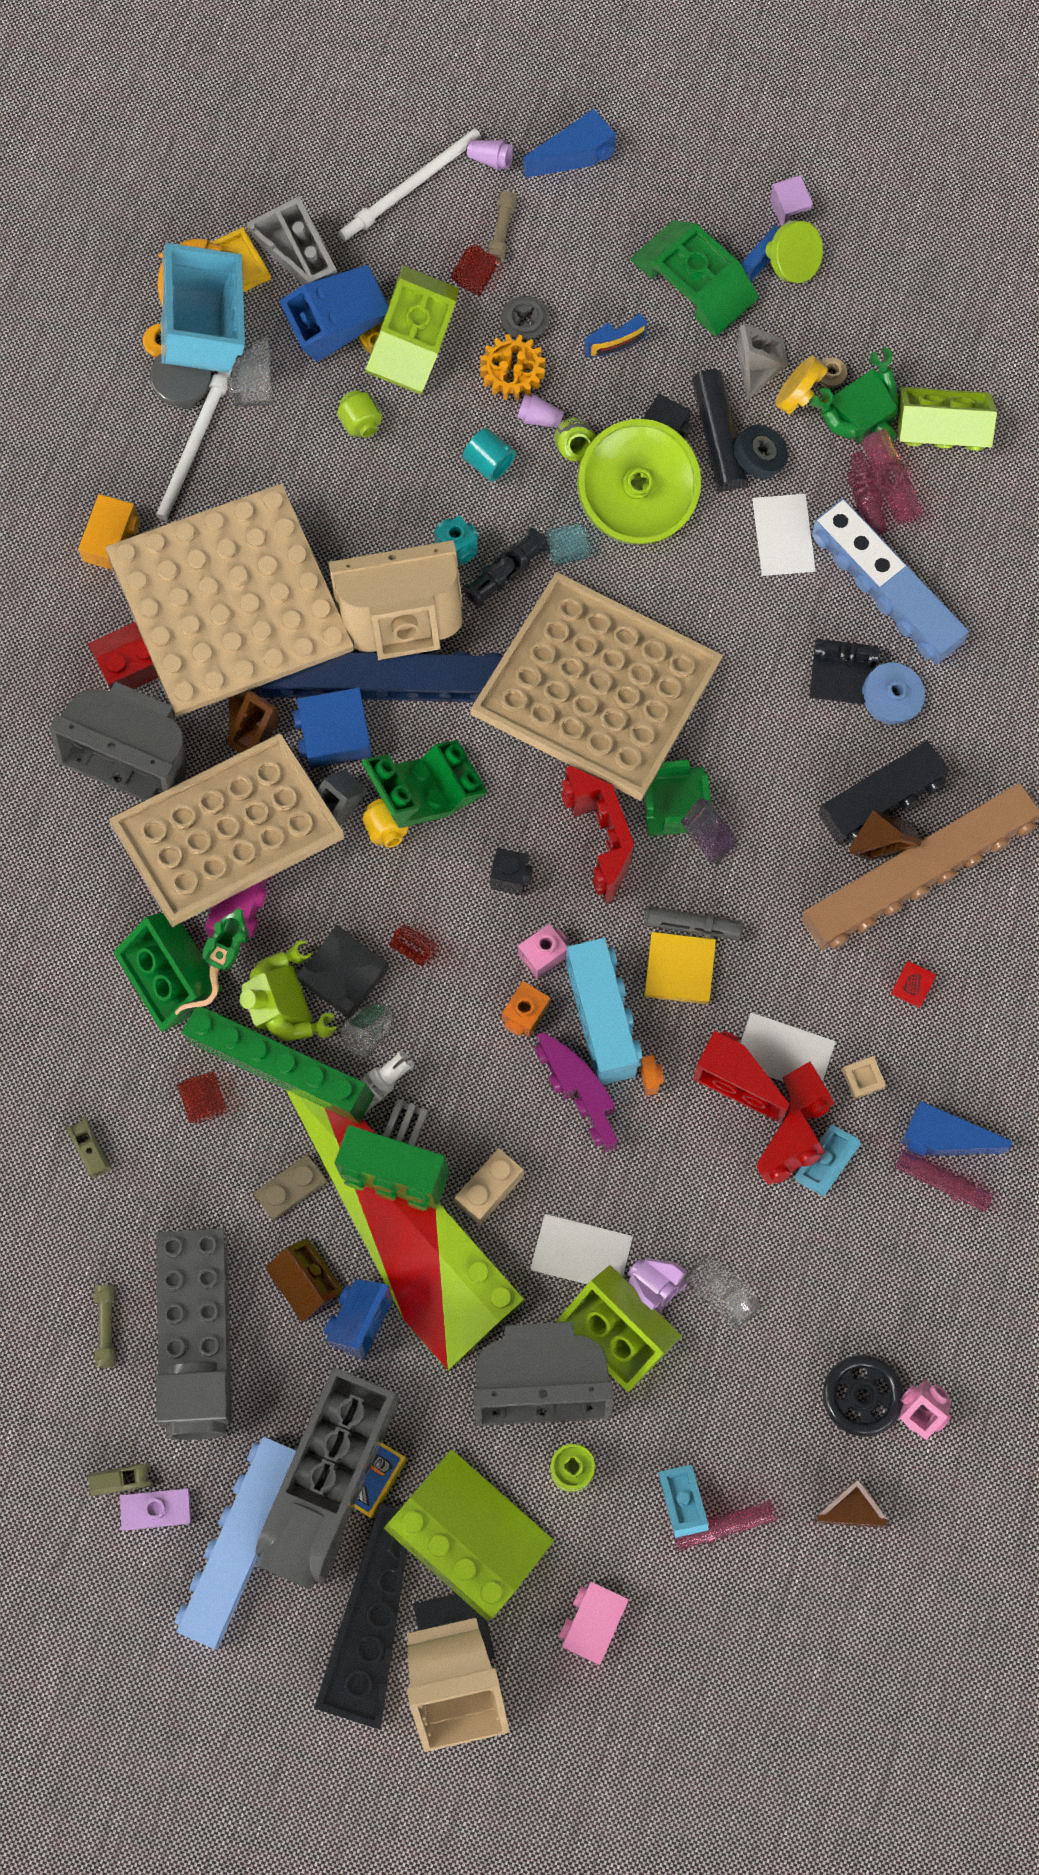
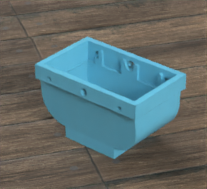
M166 243L163 252L164 286L163 311L161 315V363L228 373L232 369L237 356H242L245 347L242 254Z

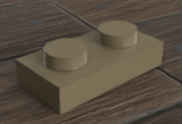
M306 1154L253 1194L274 1222L325 1185L327 1180L308 1154Z

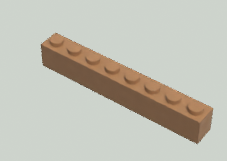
M1019 782L921 841V846L903 851L806 909L801 920L822 951L830 946L833 950L837 949L849 940L848 936L857 930L860 933L869 930L876 924L875 919L884 914L887 917L894 915L903 908L902 903L910 898L914 901L919 900L930 892V886L937 882L941 885L949 882L957 875L955 871L964 866L967 869L974 867L984 859L982 855L990 850L997 853L1010 844V838L1017 834L1023 837L1032 832L1037 827L1035 823L1039 818V809Z

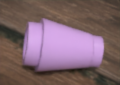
M471 140L468 145L467 156L497 170L502 168L508 169L513 158V146L507 144L506 140Z
M524 394L517 418L524 420L523 423L557 428L559 423H561L564 411L559 410V408L532 394V397Z

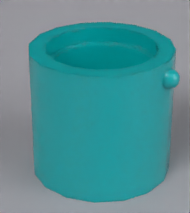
M486 427L477 432L464 449L462 458L489 481L494 482L511 466L516 456V450Z

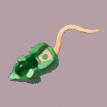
M237 908L232 913L226 915L220 922L214 924L215 932L204 946L202 958L210 965L211 995L203 1001L191 1002L180 1006L175 1011V1014L187 1008L207 1006L216 998L219 989V970H230L236 962L241 944L248 943L249 931L241 908Z

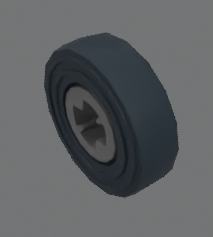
M760 424L748 426L738 435L734 444V454L739 465L753 477L760 479L772 478L786 465L788 451L784 440L776 431L768 426Z

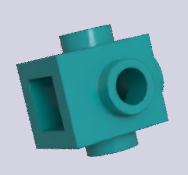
M461 515L454 519L448 518L442 521L434 530L435 543L454 540L458 566L467 563L478 554V532L471 522L466 524Z

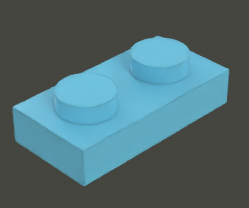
M832 1124L819 1141L825 1153L820 1155L819 1160L807 1167L801 1166L794 1176L798 1183L823 1197L861 1145L858 1138Z
M692 1465L660 1471L659 1480L675 1538L709 1531L707 1517Z

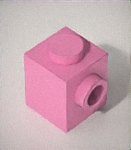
M547 924L518 945V955L538 979L566 959V950L570 943L559 928L555 931L550 924Z

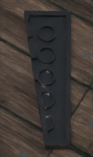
M381 1503L374 1519L314 1705V1709L380 1730L407 1556V1549L384 1529L399 1509Z

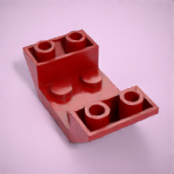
M573 766L565 768V779L561 780L563 790L560 792L565 808H571L574 817L596 811L595 816L600 830L606 829L608 840H606V847L608 852L597 856L596 867L593 868L594 877H592V882L597 896L603 895L605 903H611L632 863L634 842L613 785Z

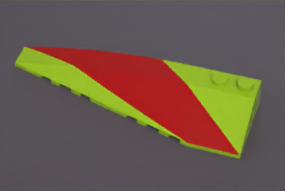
M286 1090L384 1283L389 1286L392 1298L403 1320L449 1371L523 1305L524 1298L440 1204H438L437 1210L428 1207L427 1211H422L409 1206L408 1200L396 1197L392 1201L376 1195L377 1190L365 1186L363 1190H357L345 1185V1180L341 1178L334 1162L348 1125L372 1133L375 1132L363 1119L357 1124Z

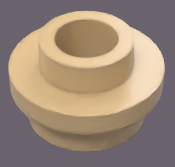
M826 358L821 361L828 369H834L837 373L830 374L827 371L819 382L827 388H835L841 385L847 376L845 364L837 358Z

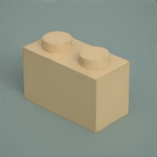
M498 1148L454 1197L455 1205L481 1226L522 1180L524 1169Z

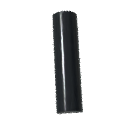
M717 369L702 371L693 377L692 386L717 491L723 492L748 487L746 471L739 465L734 454L737 433L722 372Z

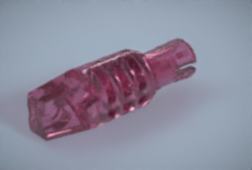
M863 452L851 454L850 463L852 471L847 472L856 507L863 513L865 522L878 535L883 534L887 531V525L881 510L883 497L874 466L867 467Z

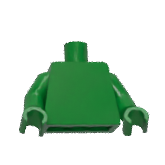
M882 348L884 357L881 362L876 352H872L869 357L870 362L874 366H878L879 370L877 372L873 368L834 396L828 388H821L818 391L822 395V402L817 395H814L810 399V404L815 408L820 407L822 409L820 414L833 434L850 440L854 439L859 444H863L875 436L886 447L898 436L890 425L895 420L899 401L892 368L888 367V364L892 361V352L888 348Z

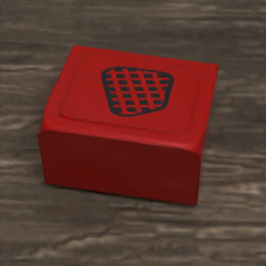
M907 961L891 995L920 1008L936 974Z

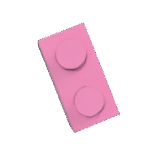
M590 1582L588 1588L581 1586L573 1603L574 1606L579 1608L573 1621L568 1618L566 1619L558 1637L564 1640L562 1648L600 1665L629 1599L593 1582Z

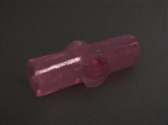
M882 429L866 436L861 443L875 472L874 483L878 489L884 492L898 525H903L917 519L924 514V511L911 484L910 469L901 462L887 429ZM891 470H894L896 473L894 484H891L889 480Z

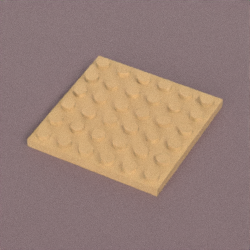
M282 483L105 547L168 701L173 706L175 717L347 654L354 649Z
M556 572L474 702L470 715L642 801L721 663L723 655Z

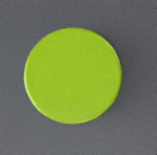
M790 220L777 230L773 240L766 245V255L771 259L772 267L778 277L784 282L803 283L811 279L818 271L823 257V242L820 233L811 223Z

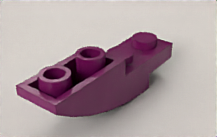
M545 1033L538 1034V1045L534 1047V1050L541 1065L547 1063L552 1073L548 1076V1079L555 1094L561 1092L564 1100L577 1095L578 1098L574 1100L575 1106L582 1118L587 1116L592 1128L588 1129L594 1145L596 1147L601 1145L604 1153L617 1148L618 1141L606 1118L614 1114L615 1105L605 1087L586 1063L572 1050Z

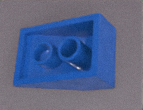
M355 1279L352 1286L346 1285L338 1303L342 1304L338 1316L332 1315L324 1330V1334L328 1335L326 1339L327 1344L365 1361L393 1302L389 1286L379 1282Z

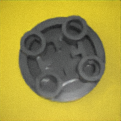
M161 354L154 360L151 366L150 381L153 391L160 400L169 405L179 406L182 409H191L210 389L211 370L161 363Z

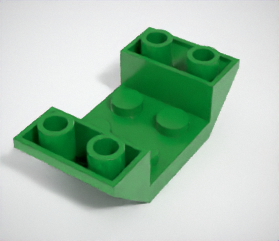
M673 220L631 257V261L650 279H653L660 273L696 306L695 319L716 338L759 299L740 262L697 223Z
M458 740L435 744L422 758L394 764L389 754L367 758L362 761L365 770L399 829L446 818L487 793L485 786Z

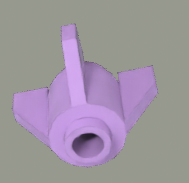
M648 1258L645 1261L639 1259L628 1272V1275L631 1276L629 1284L637 1291L644 1304L652 1310L656 1309L661 1314L664 1306L671 1301L675 1294L687 1286L688 1283L683 1280L687 1271L675 1262Z

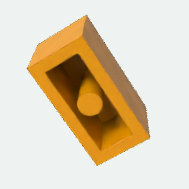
M98 494L78 548L83 562L113 570L105 547L131 538L132 534L135 535L137 533L140 517L137 515L133 503Z

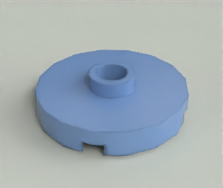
M888 662L877 666L866 677L862 687V695L864 694L866 701L864 704L867 711L875 719L888 725L909 722L921 711L925 701V688L920 677L910 667L901 663ZM891 688L897 689L899 696L894 695Z

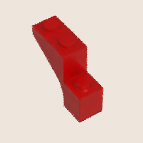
M811 1061L782 1077L789 1092V1112L757 1162V1170L768 1186L772 1183L776 1184L785 1181L790 1177L791 1172L801 1166L807 1167L819 1160L820 1155L825 1153L807 1120L826 1114L830 1107L836 1103Z

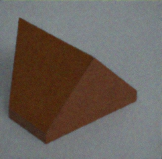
M248 690L229 697V736L226 744L242 753L268 740L280 724L276 707Z
M872 810L849 850L851 855L873 860L921 846V839L913 823Z
M859 1479L849 1484L815 1516L814 1523L884 1528L887 1526L888 1519Z

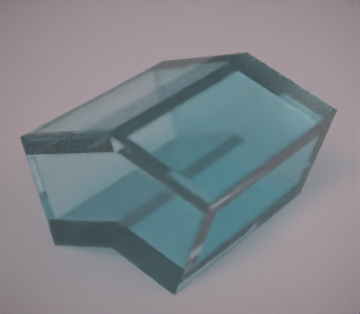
M583 522L545 530L552 566L590 558L591 550L586 527Z

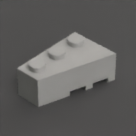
M300 196L246 223L254 240L302 285L338 274Z

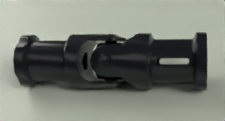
M532 527L528 529L527 535L516 545L511 544L495 558L493 564L487 565L481 570L482 574L470 585L466 583L462 586V590L469 601L478 608H481L484 605V600L495 591H501L505 587L506 579L507 581L513 580L530 566L529 561L541 551L546 552L549 549L546 539L536 529Z

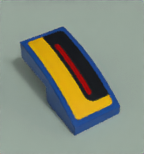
M638 314L617 330L607 322L585 338L584 354L591 358L609 355L626 349L646 337L648 322L641 314Z

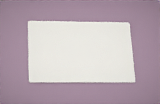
M806 494L753 498L762 576L815 572Z
M750 1013L741 1040V1044L745 1045L768 1077L784 1082L782 1077L811 1061L823 1081L836 1043L828 1038L754 1013Z
M545 1214L531 1270L588 1284L595 1276L611 1265L623 1277L633 1236Z

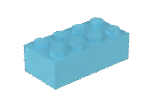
M605 938L567 946L566 967L594 1074L602 1085L635 1078L637 1068L641 1066L640 1059L643 1058L638 1039L632 1040L631 1035H633L632 1028L634 1027L631 1010L630 1008L624 1009L623 1006L625 1004L624 997L626 996L623 980L621 977L616 978L615 966L618 965L616 953L613 946H607Z

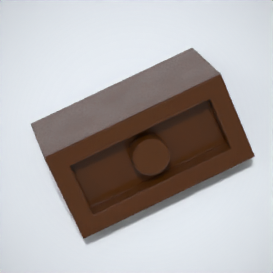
M308 1238L286 1247L265 1267L302 1323L307 1321L320 1307L338 1299L343 1291L342 1286Z

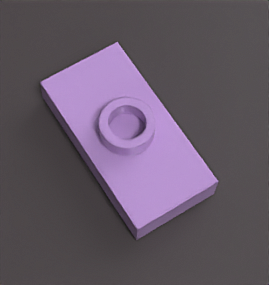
M188 1488L120 1495L122 1531L192 1524L190 1490Z

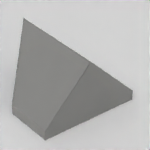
M745 323L740 326L737 352L746 399L748 401L781 370L787 367L788 361L783 338Z

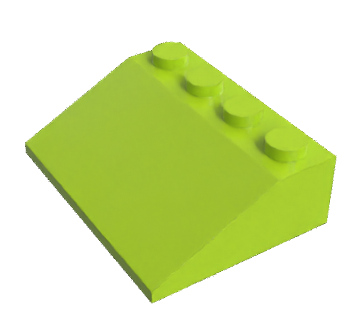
M452 1449L384 1527L391 1536L487 1621L495 1617L554 1542L547 1533Z

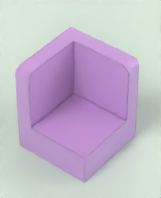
M801 175L772 184L770 202L781 226L790 221L791 215L812 208L813 203Z

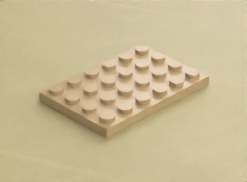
M281 733L109 819L111 827L172 927L344 839V832Z

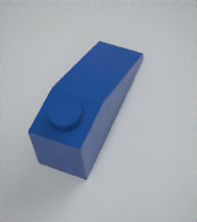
M593 109L524 156L523 174L526 177H533L590 167L600 160L605 161L615 151L616 133Z
M919 1101L900 1143L907 1145L906 1149L909 1152L924 1157L925 1154L929 1156L1004 1154L1010 1148L1013 1141Z

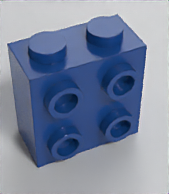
M360 688L297 699L299 710L293 711L296 730L302 729L304 739L298 740L301 759L308 758L310 768L372 757Z

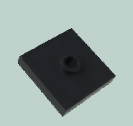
M453 1594L413 1603L418 1631L476 1618L489 1660L495 1659L488 1621L460 1596Z

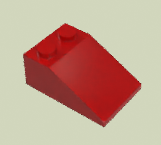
M714 1030L696 1065L693 1080L781 1124L789 1108V1102L745 1045L739 1043L740 1039L727 1031L719 1033Z

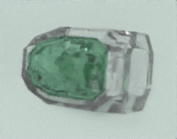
M374 1003L363 1007L347 1019L341 1028L346 1047L354 1055L362 1058L371 1055L389 1034L388 1030L394 1021L392 1009L385 1004Z

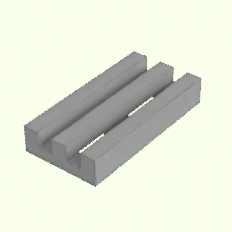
M397 1099L383 1136L391 1138L403 1109L407 1112L395 1140L403 1141L412 1116L416 1114L419 1117L408 1144L415 1146L429 1111Z

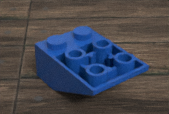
M369 265L304 284L279 300L302 350L316 362L321 361L383 322L389 307Z

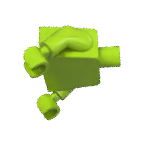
M305 940L295 943L287 953L281 951L260 960L251 971L250 980L242 984L240 1004L243 1008L249 1009L254 1025L259 1029L271 1032L282 1041L310 1038L313 1036V1033H316L321 1038H328L337 1029V1026L327 1027L325 1025L334 1019L335 1016L332 1013L323 1014L317 1023L311 1024L313 1020L293 966H289L291 961L295 964H301L311 956L312 952L307 955H301L298 952V948L307 943Z

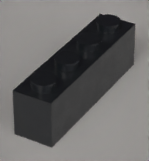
M927 740L822 804L818 815L839 845L848 840L850 843H853L872 810L893 816L892 813L900 808L903 811L910 809L919 801L918 797L926 792L930 795L934 794L946 784L944 781L949 773V769Z

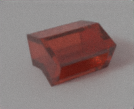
M477 244L469 246L465 249L450 278L464 290L480 296L497 267V257L485 252Z
M403 924L396 930L389 943L390 947L421 967L424 965L428 967L439 951L436 943L406 924ZM405 938L424 950V956L404 944L402 940Z
M214 1072L199 1075L177 1084L190 1123L200 1124L209 1119L223 1116L227 1108Z

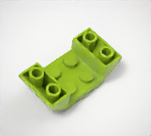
M403 265L382 327L364 372L421 395L440 350L457 301L459 288Z

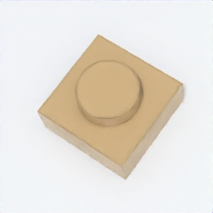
M874 1056L847 1065L842 1069L854 1100L883 1090L886 1087Z

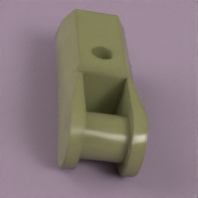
M83 1116L81 1122L73 1126L68 1124L66 1129L90 1178H97L108 1172L111 1166L85 1116ZM88 1133L91 1139L79 1144L77 1138Z
M150 1463L89 1473L88 1482L91 1496L153 1486V1482L149 1481L147 1469L151 1468ZM134 1471L135 1483L126 1485L125 1473Z

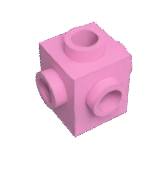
M925 1379L918 1387L912 1385L901 1398L903 1406L899 1419L925 1440L935 1430L938 1432L942 1430L951 1418V1415H949L951 1400L948 1394L936 1384L931 1385Z

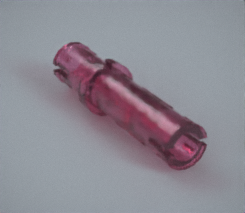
M904 1149L894 1167L896 1170L898 1169L951 1195V1200L957 1202L959 1199L981 1210L983 1213L986 1212L994 1196V1193H990L967 1182V1177L962 1175L959 1178L906 1152Z
M768 1500L765 1503L712 1519L707 1517L709 1531L675 1538L676 1549L681 1551L682 1549L705 1542L710 1545L715 1543V1539L770 1522H776V1515L772 1513L774 1511L773 1505Z

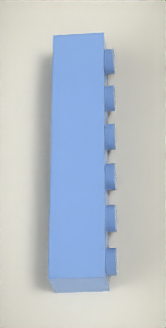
M263 1437L260 1443L255 1442L247 1458L251 1465L246 1475L240 1474L233 1489V1493L237 1494L232 1507H225L218 1525L223 1527L217 1540L212 1538L205 1551L204 1558L208 1559L203 1573L197 1571L189 1590L194 1592L188 1605L182 1604L176 1616L175 1624L179 1625L177 1633L218 1650L259 1558L255 1551L260 1533L296 1450L266 1437Z

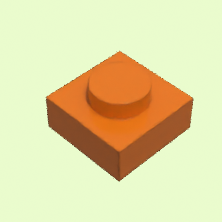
M654 1055L644 1056L640 1059L645 1096L658 1094L659 1084L664 1083L662 1065L655 1063Z

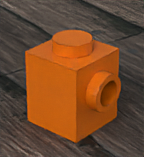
M522 981L502 1012V1021L505 1022L504 1027L517 1036L524 1034L530 1037L550 1007L551 998Z

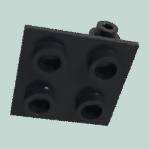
M815 639L809 698L864 704L866 701L864 694L862 695V687L866 677L876 668V662H878L879 658L878 646Z

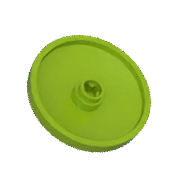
M629 419L613 424L603 430L585 450L577 473L579 500L591 523L608 537L632 545L655 543L677 532L693 514L701 490L700 468L690 445L679 433L669 426L648 419Z

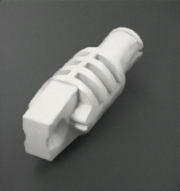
M399 1051L382 1068H373L360 1079V1081L367 1084L375 1095L366 1112L393 1090L395 1081L414 1067L412 1060L405 1061L409 1056L403 1051Z

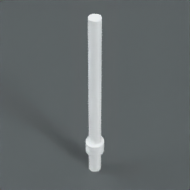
M475 128L370 208H363L355 214V219L338 231L340 237L347 241L361 229L366 230L373 225L379 215L468 149L471 140H480L481 135L479 131Z
M232 369L228 373L218 371L210 381L209 394L156 513V516L162 520H168L221 395H225L230 384L228 379Z

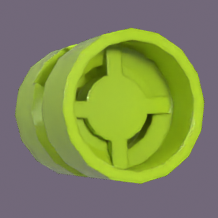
M568 1444L555 1452L551 1459L550 1474L552 1481L558 1488L565 1492L574 1493L583 1490L591 1482L595 1471V1462L588 1449L578 1444Z

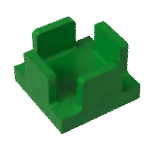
M690 760L663 762L643 797L647 837L711 831V796L708 774H705L704 767L690 768Z

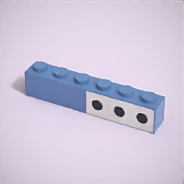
M844 498L815 520L812 531L815 542L821 548H826L834 556V561L843 571L847 570L854 577L857 587L862 592H868L875 600L877 608L896 622L897 629L903 636L910 637L916 643L919 653L925 659H931L937 666L964 644L969 633L965 626Z

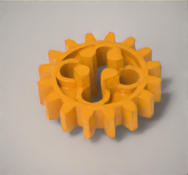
M509 334L506 335L505 342L495 338L494 348L487 345L485 347V355L480 357V377H484V386L489 387L492 385V394L494 396L500 391L503 392L504 400H507L509 394H514V398L519 400L520 393L522 392L531 396V387L539 389V379L545 378V369H543L545 368V358L541 357L542 349L540 347L533 349L532 339L523 343L522 335H518L516 341L512 340ZM518 352L517 364L513 368V382L507 383L508 370L512 367V353ZM500 362L499 366H495L494 363ZM526 369H531L532 371L527 373Z

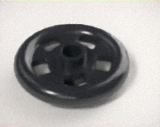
M854 1355L838 1362L828 1373L823 1386L824 1407L833 1423L846 1433L860 1437L878 1435L888 1430L901 1414L903 1406L901 1398L904 1395L903 1386L894 1369L883 1360L870 1355ZM865 1368L868 1378L854 1381L852 1370ZM884 1378L890 1392L880 1395L879 1388L875 1384V1381ZM838 1384L848 1386L846 1400L836 1398ZM859 1390H865L868 1393L869 1399L867 1402H861L857 1399V1392ZM881 1403L887 1411L876 1420L870 1414V1411L874 1410ZM849 1407L856 1412L862 1413L859 1422H855L845 1416Z

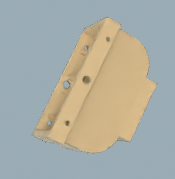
M454 540L328 562L336 607L356 650L364 652L377 651L378 660L441 649L440 640L455 634L462 625L461 607H463Z
M476 1618L407 1633L410 1688L406 1689L409 1705L424 1752L510 1733L496 1668L492 1669Z

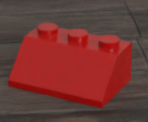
M136 622L87 643L110 690L115 682L135 689L159 678Z

